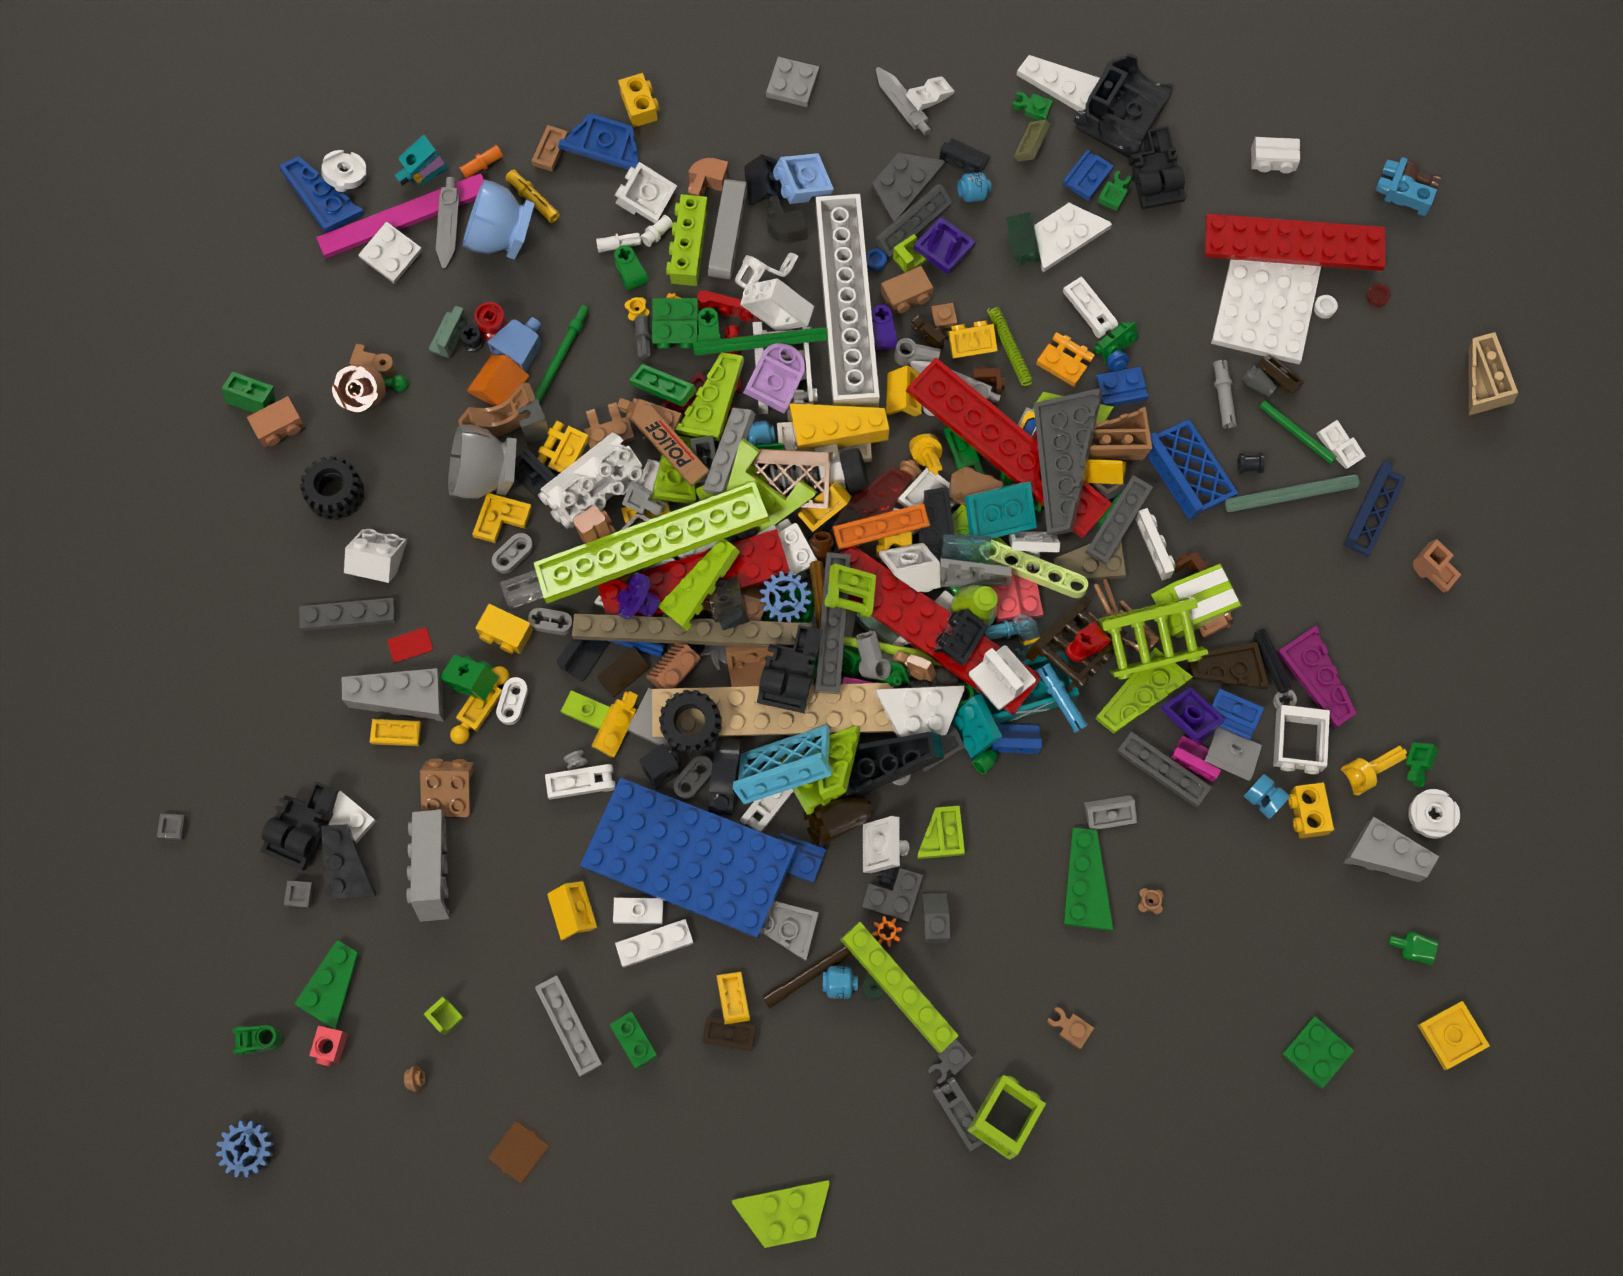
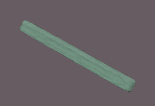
M1353 474L1229 498L1225 500L1224 505L1227 512H1233L1357 488L1360 481L1358 475Z

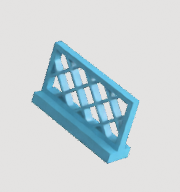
M824 725L741 753L738 780L733 782V790L743 804L832 776V768L828 763L829 727ZM822 736L816 743L812 742L816 737ZM800 743L794 751L790 750L795 744ZM807 746L810 747V749L804 756L801 755V753L807 748ZM779 750L772 758L769 757L772 752ZM785 754L789 755L782 763L778 762ZM757 758L751 765H748V760ZM764 761H766L767 763L763 766V768L761 770H758L757 768Z

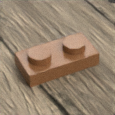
M547 125L531 160L532 166L553 172L562 152V149L558 148V143L561 139L564 140L568 136V131Z

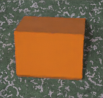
M491 355L467 389V392L492 406H497L510 398L520 384L526 383L530 376L507 355Z

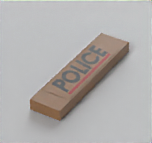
M650 404L631 417L636 426L691 487L709 473L705 465Z

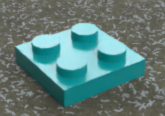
M981 694L973 696L955 712L952 719L953 725L957 729L971 759L987 750L1002 737Z

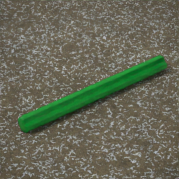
M826 327L699 341L693 343V351L697 356L765 348L776 343L791 345L825 341L828 339V332Z

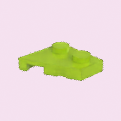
M960 806L935 808L917 858L926 859L964 855Z

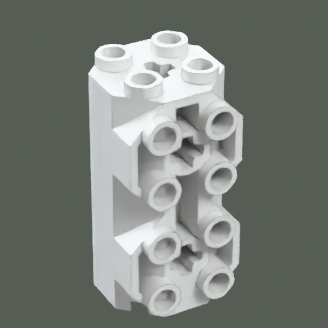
M612 432L541 488L538 497L546 506L549 505L552 508L551 515L558 523L561 522L565 528H573L575 526L573 518L581 513L585 514V511L593 506H597L602 512L606 501L613 495H624L630 483L635 482L638 484L643 472L642 464L629 446L625 447L620 444L623 442V439Z

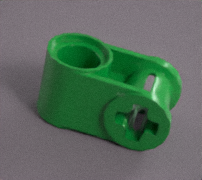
M626 245L619 246L614 253L615 266L626 290L630 291L649 282L648 277L633 249Z
M703 308L698 314V342L721 339L718 314L712 308Z
M269 1025L233 1028L232 1033L235 1034L233 1055H247L276 1050L283 1043V1033L278 1028ZM272 1032L273 1039L269 1044H266L265 1036L267 1033Z

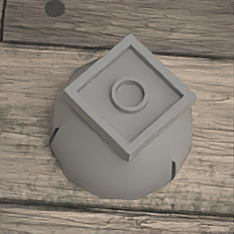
M475 425L458 426L451 454L461 456L460 458L450 456L448 475L449 495L458 499H478L492 491H496L495 495L505 497L514 483L517 439L507 437L506 441L501 443L487 429Z

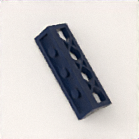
M1385 460L1379 467L1343 543V546L1366 557H1369L1406 479L1391 472L1393 464ZM1386 478L1397 482L1395 489L1386 490L1384 485ZM1384 496L1387 507L1378 510L1375 502L1377 498ZM1375 515L1378 526L1369 529L1366 521L1368 517ZM1366 534L1369 541L1367 549L1356 544L1359 536Z

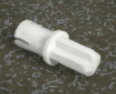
M616 233V236L596 238L599 253L616 250L619 246L623 245L631 247L641 244L639 233L618 236V233Z

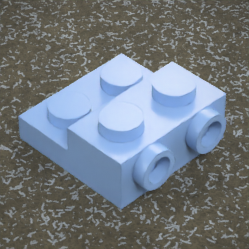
M819 153L780 157L774 167V177L776 180H780L782 185L781 194L783 198L788 199L789 204L809 202L813 196L831 195L834 190Z

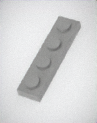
M732 408L703 487L707 494L718 495L726 492L737 448L743 438L747 440L756 415L752 410Z
M556 975L537 985L535 989L579 1077L602 1066L559 977Z

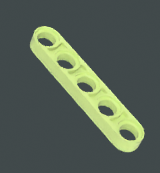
M985 540L980 544L978 555L984 563L1011 567L1012 574L1072 598H1081L1086 594L1088 581L1078 573L1025 552L1012 551L1011 547L994 540ZM991 547L996 553L993 556H987L983 553V549ZM1007 556H1014L1018 562L1010 565L1006 563L1005 558ZM1031 564L1036 565L1039 568V572L1030 573L1026 567ZM1051 573H1057L1060 575L1061 580L1053 582L1048 576ZM1079 582L1083 585V589L1080 591L1073 590L1070 584Z

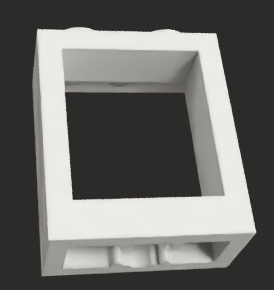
M778 278L747 285L743 291V298L740 303L741 306L775 331L808 326L814 308L811 303Z
M1281 705L1276 711L1273 766L1280 767L1282 771L1300 769L1304 770L1307 774H1319V772H1322L1327 767L1330 710ZM1285 721L1317 725L1316 761L1283 758Z

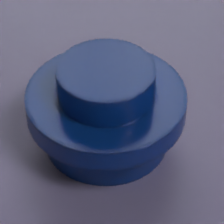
M1115 351L1107 358V366L1112 372L1124 370L1129 362L1128 355L1122 351Z

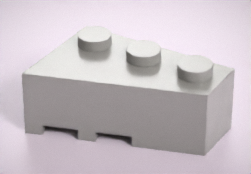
M1373 817L1364 825L1343 863L1366 867V869L1372 871L1377 870L1389 873L1388 875L1420 882L1428 877L1439 856Z

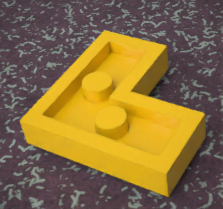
M488 493L472 533L473 537L496 543L503 523L525 529L532 511L531 504Z

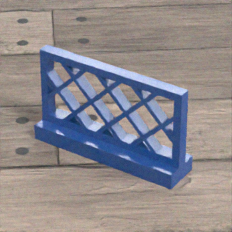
M1190 419L1158 434L1155 432L1150 434L1152 450L1148 453L1147 457L1189 521L1196 518L1200 513L1225 502L1226 499L1237 496V490ZM1187 428L1191 434L1190 440L1180 437L1179 431ZM1168 438L1173 440L1172 448L1164 446L1160 439ZM1177 442L1189 445L1187 453L1175 450ZM1192 447L1200 449L1203 457L1191 455ZM1174 455L1186 459L1184 467L1176 465L1173 460ZM1189 460L1201 464L1199 472L1188 468ZM1205 465L1214 469L1215 477L1203 473ZM1186 474L1198 477L1197 484L1188 483L1185 479ZM1201 480L1213 482L1212 490L1200 487ZM1217 484L1225 486L1229 493L1223 495L1215 492ZM1198 493L1210 496L1209 503L1202 505L1198 499Z

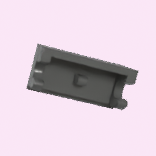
M538 399L533 400V403L525 405L518 410V414H523L524 412L531 414L529 418L519 422L527 445L549 436L547 434L549 431Z

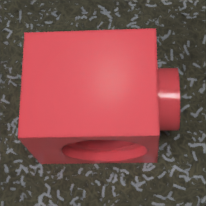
M318 1026L309 1056L317 1058V1064L331 1066L332 1062L339 1064L348 1034L343 1031ZM327 1041H332V1051L325 1054L323 1052L324 1044Z

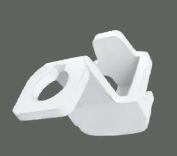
M789 253L779 271L768 267L752 256L746 255L735 282L745 289L749 284L758 283L765 270L785 277L793 268L798 255Z

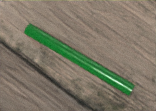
M1266 400L1260 405L1263 411L1328 463L1332 464L1337 458Z

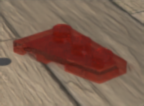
M891 466L875 479L868 488L854 496L853 500L839 510L837 514L852 522L893 511L898 503V498L905 492L912 481V476Z

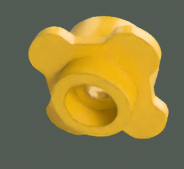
M635 297L625 303V308L629 312V320L635 321V317L639 315L649 316L650 312L646 308L645 298Z

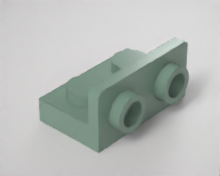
M455 306L452 313L447 312L429 347L430 352L450 359L460 338V331L468 322L463 308Z

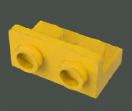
M987 320L973 322L974 327L965 328V324L951 326L952 331H946L949 336L952 358L997 351L994 324H987Z

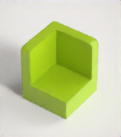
M915 234L893 249V259L905 273L926 261V258L913 250L914 244L917 242Z
M441 997L424 1013L427 1019L443 1035L448 1034L464 1019L444 997Z

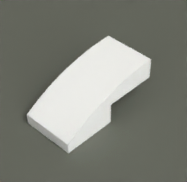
M940 76L928 79L924 86L909 89L906 96L919 111L942 102L953 95L955 91Z
M1338 420L1316 433L1328 451L1337 457L1336 460L1346 469L1366 457L1354 437L1351 439L1348 437Z

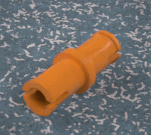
M494 145V147L481 155L479 153L475 155L473 160L459 167V169L467 179L482 169L484 171L487 170V166L504 156L499 147Z

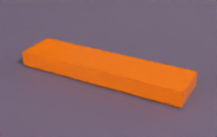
M924 503L833 526L832 528L838 550L926 528L930 524Z

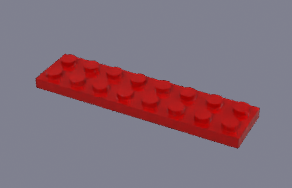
M1207 214L1205 217L1204 257L1383 271L1385 268V227Z
M775 529L731 543L740 553L724 577H719L716 581V589L713 594H708L703 602L763 584L764 581L770 582L772 581V574L776 578L780 577V571H783L784 576H788L790 569L778 530ZM710 550L642 571L640 574L650 579L648 592L658 596L661 603ZM617 579L598 585L606 615H618L620 603L617 602V597L622 589L626 590L628 587ZM658 607L657 611L650 617H658L665 613ZM638 611L635 613V615H633L646 617Z

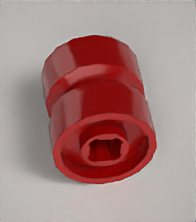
M483 303L475 311L476 324L482 338L486 341H489L507 325L504 312L497 303Z

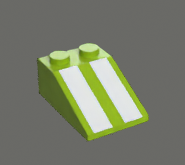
M1221 564L1178 580L1151 594L1156 604L1187 596L1196 598L1198 608L1191 609L1192 613H1190L1193 631L1242 606ZM1177 613L1168 615L1166 620L1171 636L1176 638L1185 636L1181 617Z

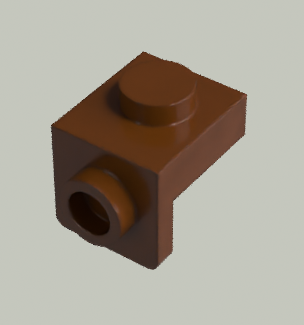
M981 366L973 369V379L989 386H994L996 394L1000 395L1001 390H1005V376H1001L1000 368Z
M1195 551L1190 555L1188 553L1181 555L1176 560L1177 563L1174 571L1178 573L1187 567L1193 575L1211 567Z

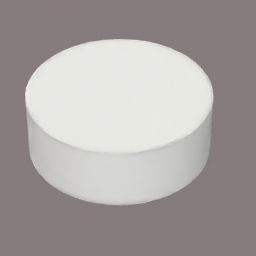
M1322 295L1317 298L1313 308L1317 316L1327 319L1335 314L1338 304L1332 296Z

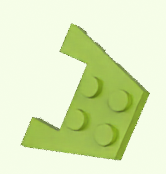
M743 438L738 446L726 492L755 481L770 522L755 527L758 533L775 525L813 498L817 491L800 480L787 498L782 496L748 471L760 450Z

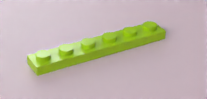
M861 922L854 925L840 939L938 1053H942L959 1036Z

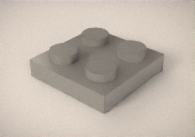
M778 57L766 91V97L808 107L819 74V66Z

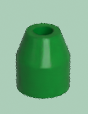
M992 749L985 750L972 760V765L979 773L986 775L994 767L998 756Z

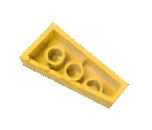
M789 404L790 419L797 451H814V448L837 444L838 449L886 441L889 438V426L885 408Z

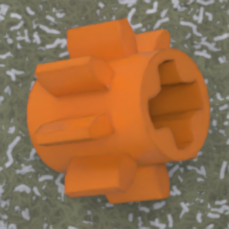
M883 916L881 924L874 922L873 926L878 931L873 932L871 935L878 937L880 945L885 943L890 948L893 940L898 943L900 942L896 933H900L902 928L895 927V918L889 922ZM884 927H887L889 931H893L889 938H886L885 934H880L883 932Z

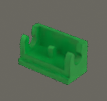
M236 372L231 373L221 388L227 404L252 413H256L269 406V402L275 403L274 386Z

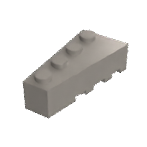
M437 668L341 677L342 701L348 708L375 712L382 711L395 715L402 714L444 722L443 681L439 679L441 673Z
M442 809L412 812V821L408 822L409 836H412V843L408 844V856L411 858V866L407 867V877L411 881V888H407V902L412 904L420 922L449 919V910H447L444 904V899L449 898V890L446 878L443 877V874H448L446 855H442V852H447L446 819Z

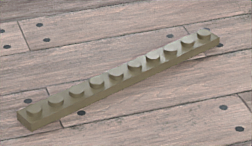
M574 614L572 638L578 640L769 647V644L794 648L798 625L812 628V624L692 618L689 622L691 627L688 631H685L669 617L632 616L629 619H624L619 615Z

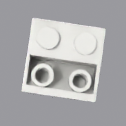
M362 529L345 548L344 573L389 583L397 574L407 539L400 538L395 534L378 533L373 529Z

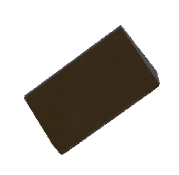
M632 647L602 671L597 678L614 698L650 667L639 652Z

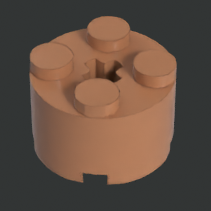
M361 364L341 369L335 376L334 385L332 386V393L336 402L344 409L353 412H361L376 407L386 395L383 377L370 365ZM359 385H360V386H361V389H360V391L358 392V391H357V387H359Z

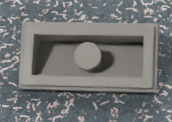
M1131 795L1084 803L1090 830L1137 823L1135 800Z

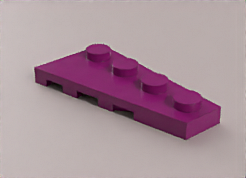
M1316 625L1281 648L1277 654L1319 709L1330 710L1329 722L1336 729L1354 717L1356 711L1345 687L1341 685L1336 667L1331 663L1325 643H1322L1319 636L1320 632Z

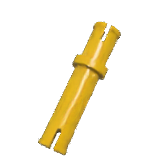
M515 169L506 175L505 180L517 190L518 195L524 197L527 201L535 203L534 208L549 223H554L559 218L560 212L533 188V184L530 181H526Z

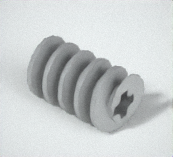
M770 464L771 479L773 480L782 471L779 468L775 470L773 464ZM796 465L795 469L791 467L787 471L795 481L805 473L798 465ZM816 466L813 470L810 471V474H811L816 480H817V466ZM785 474L775 482L779 488L782 486L784 491L793 484ZM807 475L802 479L810 487L813 488L815 486V483Z

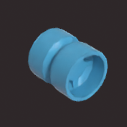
M1264 773L1243 797L1252 805L1258 804L1259 811L1270 819L1290 798V795L1281 787L1275 788V782Z

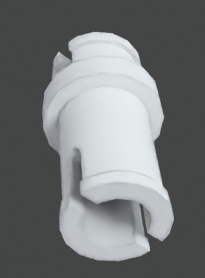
M663 215L653 226H648L645 229V233L640 236L642 242L648 247L654 242L657 243L661 239L660 236L673 226L672 220L668 216Z

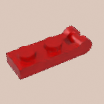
M705 290L697 294L700 311L708 307L714 309L720 315L739 317L746 322H758L759 320L758 317L740 305L741 299Z

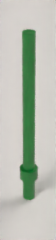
M581 305L575 319H571L568 325L569 330L534 394L539 404L576 334H579L584 326L583 321L589 312V308L585 305Z

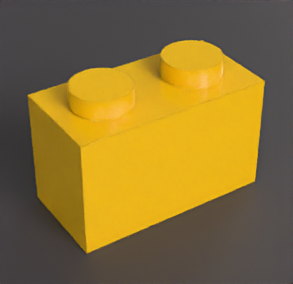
M488 604L476 626L481 640L489 644L495 642L501 645L500 648L510 654H513V652L521 654L534 631L531 623L491 604Z

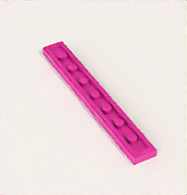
M481 173L455 183V188L459 191V207L476 200L484 180ZM441 189L316 237L325 259L370 242L386 222L397 230H401L437 216Z

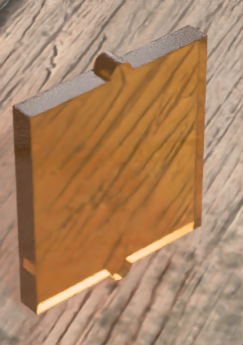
M515 1121L488 1158L502 1168V1173H508L522 1184L549 1146L536 1137L534 1131L530 1132Z

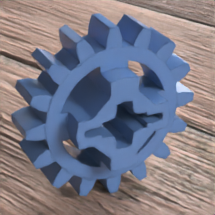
M780 571L779 578L772 574L771 583L764 581L767 589L760 590V593L765 595V598L760 599V603H766L763 611L768 612L770 610L769 617L773 619L775 616H778V622H782L783 618L791 622V617L793 616L799 620L800 616L798 613L800 611L807 613L804 605L811 604V601L806 599L807 596L811 595V591L804 590L808 586L807 582L801 584L802 577L799 575L794 579L793 572L791 571L788 576H784L783 571ZM780 582H790L784 587L777 586ZM797 588L801 591V602L795 598ZM770 592L773 593L776 598V602L774 603L773 607L770 603ZM778 592L783 594L790 592L789 596L792 602L785 600L782 603V598ZM792 607L795 609L788 613H782L784 608Z
M239 1121L238 1128L235 1125H230V1133H221L225 1139L224 1142H217L216 1145L222 1147V1151L217 1152L216 1156L223 1157L219 1166H228L225 1171L227 1174L234 1172V1177L241 1178L244 1173L245 1177L250 1178L252 1171L260 1174V1166L269 1165L265 1159L267 1156H273V1153L269 1152L268 1148L274 1146V1143L267 1141L271 1136L270 1132L262 1133L265 1126L258 1125L256 1127V1122L249 1121L248 1125H246L245 1121ZM241 1134L239 1139L232 1142L237 1135ZM257 1137L260 1141L261 1148L258 1146L256 1142ZM242 1146L249 1147L248 1153L241 1151ZM229 1151L233 1154L234 1161H232ZM255 1157H258L257 1160H256L254 1163H252L251 1165H249V1163H250V1161H251L252 1159H254Z

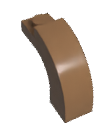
M521 383L510 398L497 406L490 408L468 407L458 420L459 425H475L487 429L495 437L521 427L519 422L529 418L531 415L529 412L518 414V410L521 407L531 404L535 400L530 383Z

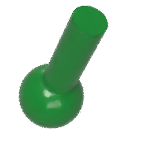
M395 375L393 378L383 377L385 386L391 387L395 392H404L409 386L408 379L403 375Z

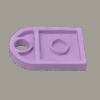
M776 343L767 347L762 353L743 393L785 413L805 371V362L800 352L794 347L783 343ZM781 353L790 355L791 360H784L781 357Z

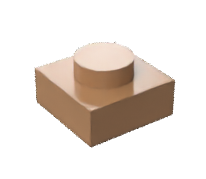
M953 303L931 306L934 327L945 329L957 325Z

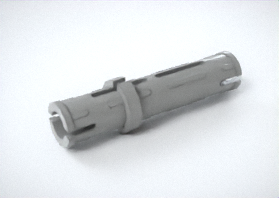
M1218 360L1213 363L1216 378L1214 387L1218 392L1222 428L1226 429L1228 427L1230 429L1237 426L1231 391L1233 382L1229 377L1228 361L1224 360L1222 364V360Z

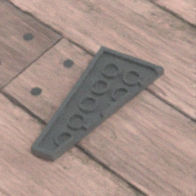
M1101 388L1034 403L1047 534L1050 536L1073 532L1103 393Z

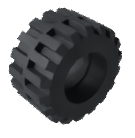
M330 456V459L327 460L326 457H322L318 463L315 460L311 463L313 465L311 468L307 467L304 470L306 475L301 477L303 483L300 484V489L303 492L301 493L303 498L319 517L323 515L328 520H330L331 516L334 520H340L342 515L344 518L348 517V513L350 511L354 513L357 510L355 506H360L362 503L360 497H364L362 489L364 486L361 478L352 464L346 463L343 458L337 460L335 456ZM335 480L344 482L343 487L337 494L332 496L321 495L324 486L329 482Z
M683 690V693L679 694L677 692L673 694L674 697L672 699L668 698L665 701V707L662 706L661 716H659L660 730L666 741L682 753L687 752L688 754H693V752L701 753L704 752L705 748L709 749L712 747V743L718 740L719 732L722 730V717L713 699L697 690L693 692ZM687 709H698L705 717L703 729L692 736L682 734L676 724L679 715Z

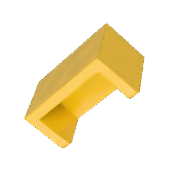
M837 479L830 484L829 509L802 507L798 513V516L812 532L846 506L852 497ZM820 492L812 500L815 503H824V493Z

